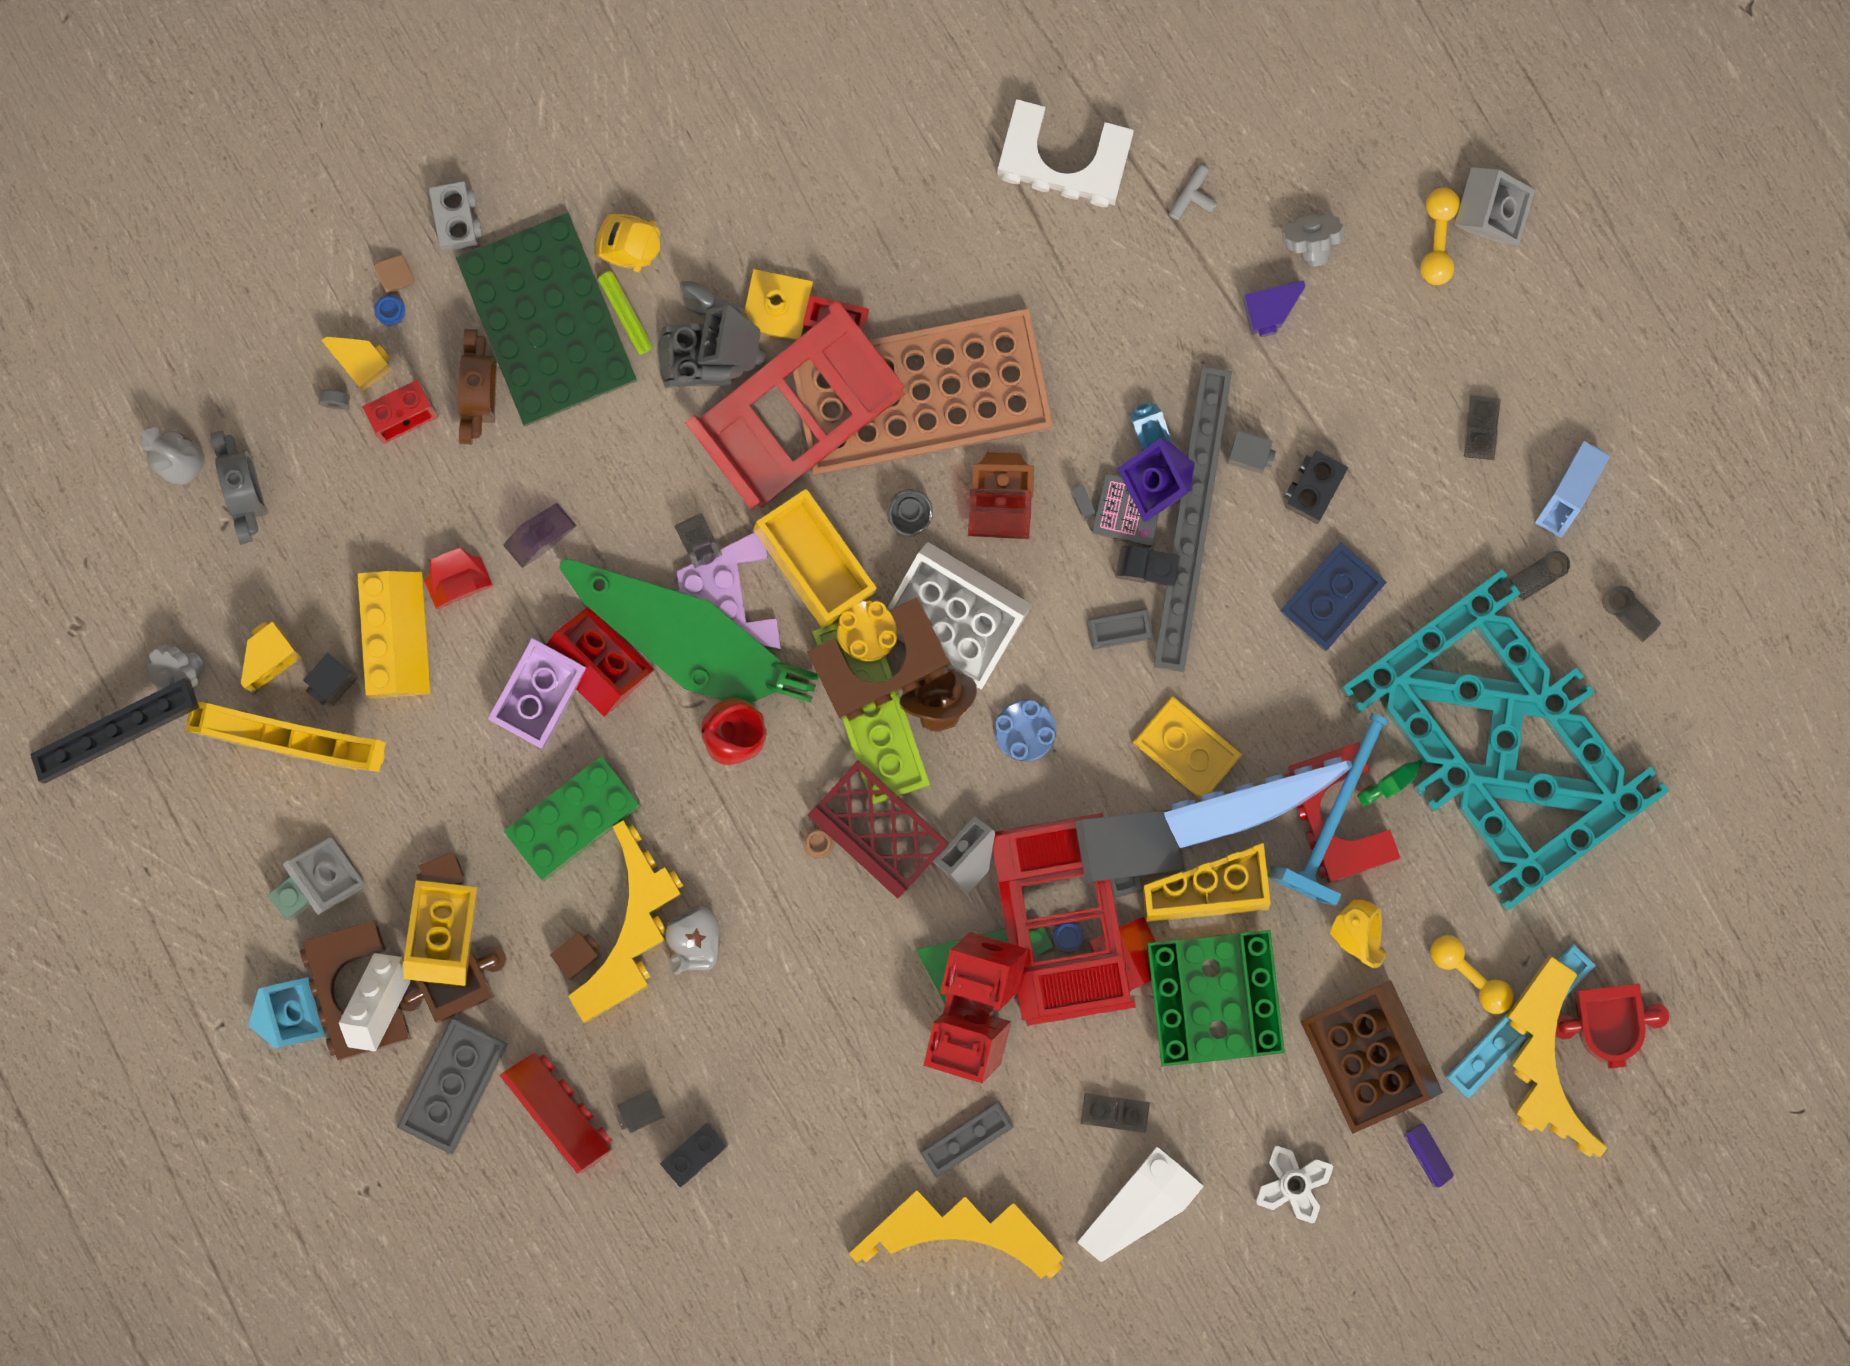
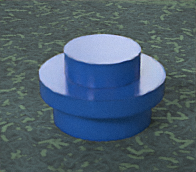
M383 296L375 305V316L384 325H396L405 316L404 303L396 296Z
M1075 922L1058 924L1053 932L1054 943L1062 951H1075L1083 943V930Z

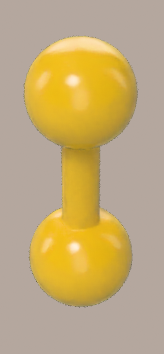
M1446 187L1433 190L1426 199V210L1430 217L1435 220L1433 252L1428 253L1421 261L1420 272L1424 280L1432 285L1447 283L1452 278L1455 270L1452 258L1445 253L1447 222L1457 215L1460 208V200L1452 189Z
M1443 935L1432 943L1430 956L1433 963L1444 970L1456 968L1480 990L1479 1001L1484 1010L1491 1014H1502L1512 1006L1514 993L1510 985L1499 979L1490 981L1485 979L1464 959L1465 948L1458 938L1452 935Z

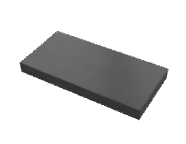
M1171 810L1075 821L1085 883L1185 870L1181 848L1164 815V812Z
M452 1016L397 1128L453 1155L508 1043Z

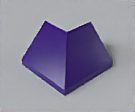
M1165 438L1158 439L1118 468L1143 521L1150 520L1191 491L1195 463Z

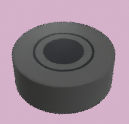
M322 390L319 394L318 404L331 409L349 408L350 396L339 390Z

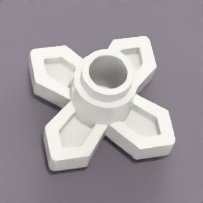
M1275 1146L1269 1164L1279 1180L1260 1187L1256 1204L1274 1210L1289 1200L1297 1219L1315 1223L1320 1205L1311 1193V1189L1329 1182L1333 1165L1315 1159L1299 1169L1293 1151ZM1293 1178L1297 1179L1300 1183L1299 1188L1295 1191L1288 1187L1289 1181Z

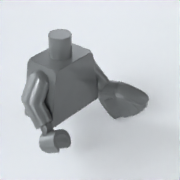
M682 281L680 283V288L685 297V306L699 315H706L697 362L702 365V368H697L693 362L683 363L679 369H688L691 372V376H680L678 378L680 382L689 383L695 377H702L704 381H726L740 377L744 371L752 370L755 366L760 367L764 364L767 354L766 351L758 347L761 334L760 329L750 321L740 305L716 299L714 294H711L707 287L693 281Z

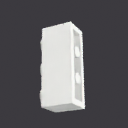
M373 954L339 1021L348 1047L370 1051L377 1050L411 982L410 980L403 979L402 957Z

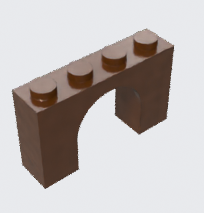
M918 597L889 610L904 639L906 658L901 670L887 681L871 683L861 680L852 671L835 638L807 651L840 719L847 717L849 722L865 714L864 708L875 704L876 708L883 706L893 700L892 694L900 690L904 694L909 693L920 687L918 681L930 676L931 680H935L948 673L946 667L952 664Z
M375 920L302 942L304 949L300 950L301 959L305 968L310 966L313 976L312 979L308 980L313 997H319L322 1007L317 1009L322 1027H328L330 1038L326 1039L330 1055H336L339 1061L371 1052L370 1050L347 1046L339 1025L344 1012L335 999L334 985L337 975L348 963L373 955L374 953L386 951L378 923ZM403 1009L396 1010L377 1050L412 1039Z

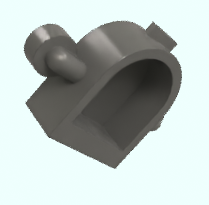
M223 430L210 433L212 445L217 456L215 464L227 508L234 520L240 545L253 542L252 535L258 532L256 517L267 515L253 458L246 450L238 452L234 437L225 435Z

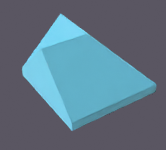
M309 977L262 987L257 991L248 1027L275 1049L325 1036L319 1020L316 1002L309 986Z

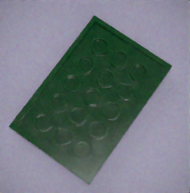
M569 213L456 257L524 427L637 381Z

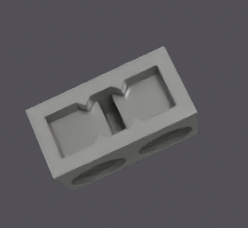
M465 181L429 188L439 246L442 252L478 246L477 237L482 236L479 218L473 219L471 209L472 207H477L474 190L468 189ZM452 195H458L462 198L461 204L456 208L446 206L447 199ZM462 224L467 226V233L463 237L456 238L452 236V229L456 225Z

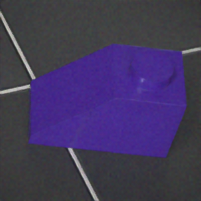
M1304 280L1244 295L1243 303L1252 335L1259 333L1260 337H1266L1278 333L1277 329L1282 327L1305 289Z

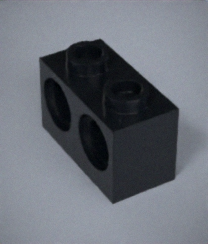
M1317 450L1313 457L1306 455L1298 470L1303 473L1299 483L1297 484L1292 481L1284 498L1289 500L1285 508L1318 525L1349 467ZM1319 465L1325 466L1329 470V478L1326 480L1317 479L1313 474V468ZM1303 492L1311 493L1315 498V504L1311 507L1303 506L1299 501V495Z
M706 1123L663 1160L660 1165L679 1187H683L724 1151L728 1145L711 1125Z

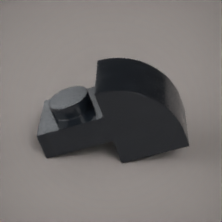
M1121 546L1115 578L1175 587L1180 555L1152 551L1149 548Z

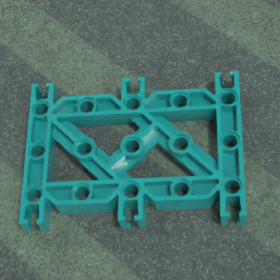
M1502 569L1340 690L1345 697L1347 695L1350 697L1354 694L1351 690L1362 682L1367 683L1368 687L1373 691V695L1363 704L1361 702L1352 704L1358 714L1384 695L1387 696L1386 714L1424 764L1440 767L1439 770L1414 787L1415 791L1422 797L1425 795L1426 786L1436 780H1440L1447 793L1437 802L1433 798L1428 801L1429 805L1427 807L1431 812H1434L1454 796L1460 794L1458 810L1498 863L1514 866L1488 886L1492 893L1498 895L1502 892L1499 886L1510 879H1514L1516 885L1521 888V892L1511 901L1503 899L1499 902L1505 911H1509L1668 793L1669 789L1661 782L1656 789L1657 793L1647 799L1642 797L1636 786L1646 777L1649 781L1655 778L1653 775L1656 772L1652 767L1645 769L1627 784L1623 785L1625 769L1586 717L1569 714L1570 710L1595 693L1590 685L1588 687L1584 685L1580 688L1583 692L1582 695L1574 700L1568 699L1567 695L1562 691V687L1571 679L1575 680L1577 678L1580 680L1583 678V675L1577 668L1549 687L1550 669L1510 617L1495 615L1496 612L1521 594L1516 586L1512 585L1509 587L1511 591L1508 593V596L1498 602L1494 601L1492 595L1488 592V588L1496 581H1499L1501 584L1506 582L1507 574ZM1475 598L1483 599L1487 604L1486 612H1475L1472 608V600ZM1475 629L1515 682L1477 677L1471 674L1463 675L1423 669L1422 667ZM1432 634L1437 638L1438 646L1436 649L1430 650L1423 645L1422 639L1424 635ZM1511 647H1518L1523 651L1524 659L1522 662L1516 663L1510 659L1509 650ZM1375 671H1385L1389 676V683L1385 686L1377 685L1373 679ZM1469 683L1474 687L1475 695L1473 698L1466 699L1461 696L1459 689L1461 684ZM1555 696L1560 700L1561 707L1558 712L1550 711L1547 708V697ZM1420 700L1493 710L1490 732L1487 739L1488 747L1485 765L1466 763ZM1523 716L1542 718L1589 781L1553 776L1546 773L1539 774L1516 770L1519 746L1521 744ZM1419 719L1425 723L1426 731L1423 735H1416L1411 731L1410 724L1412 720ZM1500 732L1508 733L1511 736L1512 744L1509 748H1502L1498 745L1497 735ZM1586 745L1596 748L1598 757L1595 761H1589L1584 757L1583 749ZM1455 768L1461 771L1463 775L1461 784L1454 785L1449 782L1447 774L1450 769ZM1538 781L1546 783L1549 788V793L1545 798L1538 797L1534 792V785ZM1623 794L1633 797L1635 806L1632 811L1622 808L1620 799ZM1493 798L1588 813L1533 852ZM1487 818H1494L1499 822L1500 829L1497 834H1490L1486 831L1484 824ZM1574 831H1580L1585 835L1586 842L1583 847L1573 845L1571 835ZM1525 867L1533 868L1536 871L1537 879L1533 884H1528L1522 879V871Z

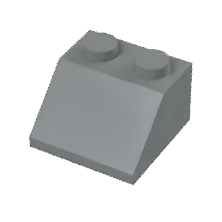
M1471 167L1455 226L1478 237L1519 247L1535 189L1499 169Z

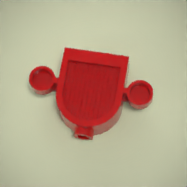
M1640 984L1576 991L1574 993L1578 1019L1575 1020L1569 1015L1558 1016L1555 1037L1566 1040L1572 1038L1576 1032H1580L1581 1041L1585 1049L1595 1058L1606 1061L1608 1069L1627 1067L1626 1059L1635 1055L1643 1045L1646 1035L1645 1024L1653 1029L1662 1028L1669 1021V1012L1661 1004L1649 1005L1643 1011Z

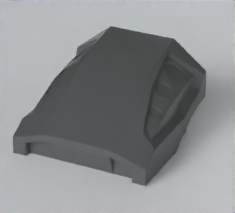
M704 324L665 326L661 329L658 345L660 376L665 388L731 385V379L726 381H704L702 377H695L689 383H682L678 380L680 376H691V372L688 369H679L683 363L693 362L697 368H702V365L697 362Z

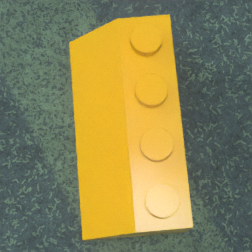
M403 571L358 573L366 696L374 699L431 694L423 573Z

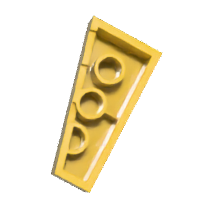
M1264 843L1240 853L1228 855L1226 858L1212 863H1206L1192 870L1144 885L1143 900L1146 922L1269 910L1271 901Z

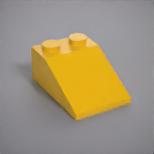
M415 881L403 961V979L465 986L477 887Z

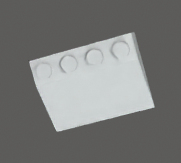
M927 542L917 554L887 608L892 610L918 597L952 664L946 668L955 669L957 672L973 678L977 687L982 690L1024 621L1032 604ZM898 629L897 639L904 642V639Z

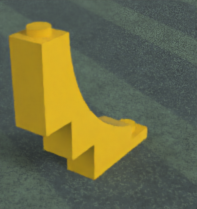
M918 1190L849 1253L857 1263L861 1259L867 1263L879 1251L876 1247L879 1242L892 1254L922 1242L948 1239L967 1240L986 1244L1008 1253L1028 1266L1041 1279L1045 1275L1051 1279L1063 1267L1060 1261L1064 1259L1014 1203L1009 1205L996 1219L989 1223L966 1197H963L942 1217Z

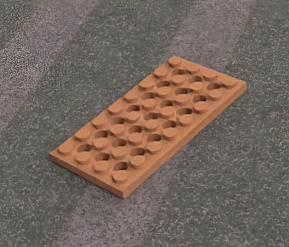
M1029 308L869 340L882 358L894 365V373L905 386L902 389L905 395L900 398L897 405L890 406L865 425L871 426L876 430L874 440L871 442L862 441L859 438L858 431L846 440L843 447L836 448L816 464L812 471L813 476L1053 429ZM999 338H1010L1014 343L1013 349L1007 353L1000 352L996 347V342ZM979 343L984 349L983 355L977 359L970 358L966 353V348L969 344ZM941 349L951 350L954 354L953 361L947 365L940 364L936 359L938 351ZM911 355H919L923 358L924 366L920 370L913 371L907 367L906 361ZM808 359L793 371L797 396L826 435H828L853 414L832 387L823 389L818 386L817 378L821 373L813 362ZM1013 366L1019 370L1020 377L1017 381L1007 382L1003 379L1002 372L1006 367ZM983 372L989 376L990 383L987 387L977 388L974 386L972 378L976 373ZM953 378L959 382L960 389L957 393L947 394L944 392L942 384L946 379ZM919 384L926 385L930 389L929 397L925 400H917L912 394L915 386ZM1014 396L1022 397L1026 402L1024 410L1020 412L1012 411L1008 406L1010 398ZM829 402L837 403L841 409L839 415L835 418H827L823 414L825 404ZM984 402H991L996 407V413L990 418H984L978 412L979 406ZM952 409H963L966 413L965 421L961 424L952 423L948 418V414ZM922 415H933L936 419L935 427L931 430L922 429L918 424V420ZM803 421L809 450L819 440ZM892 421H903L906 425L905 433L901 436L892 435L888 429Z

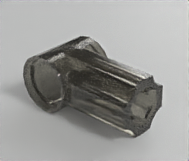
M1561 551L1549 552L1545 557L1518 572L1508 580L1511 586H1516L1521 593L1518 597L1521 601H1524L1564 577L1570 569L1569 557ZM1553 558L1561 562V573L1555 574L1548 569L1547 562L1549 559Z
M1617 586L1604 594L1602 604L1605 611L1614 615L1641 642L1650 637L1661 625V622L1635 598V594L1630 588ZM1615 593H1620L1625 598V605L1622 609L1615 607L1612 598Z

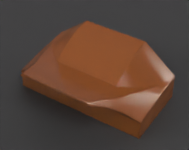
M987 452L980 463L973 464L972 496L1008 499L1033 498L1034 466L1028 465L1020 453Z

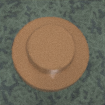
M815 828L805 835L803 841L804 850L812 858L823 859L832 852L834 840L821 828Z

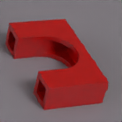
M1357 742L1290 765L1288 767L1289 773L1285 774V778L1294 776V770L1312 765L1313 770L1324 767V761L1341 757L1342 762L1351 761L1353 763L1361 744ZM1367 762L1361 775L1370 771ZM1349 770L1327 788L1296 807L1300 820L1306 819L1310 830L1305 832L1311 850L1314 849L1324 827L1320 814L1321 800L1331 786L1345 780ZM1391 829L1354 841L1343 840L1333 835L1318 868L1320 878H1326L1329 884L1400 859Z

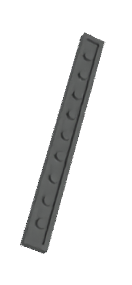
M1208 367L1201 368L1187 455L1195 463L1191 491L1180 499L1172 554L1180 555V562L1175 587H1166L1154 668L1177 672L1185 671L1232 371Z

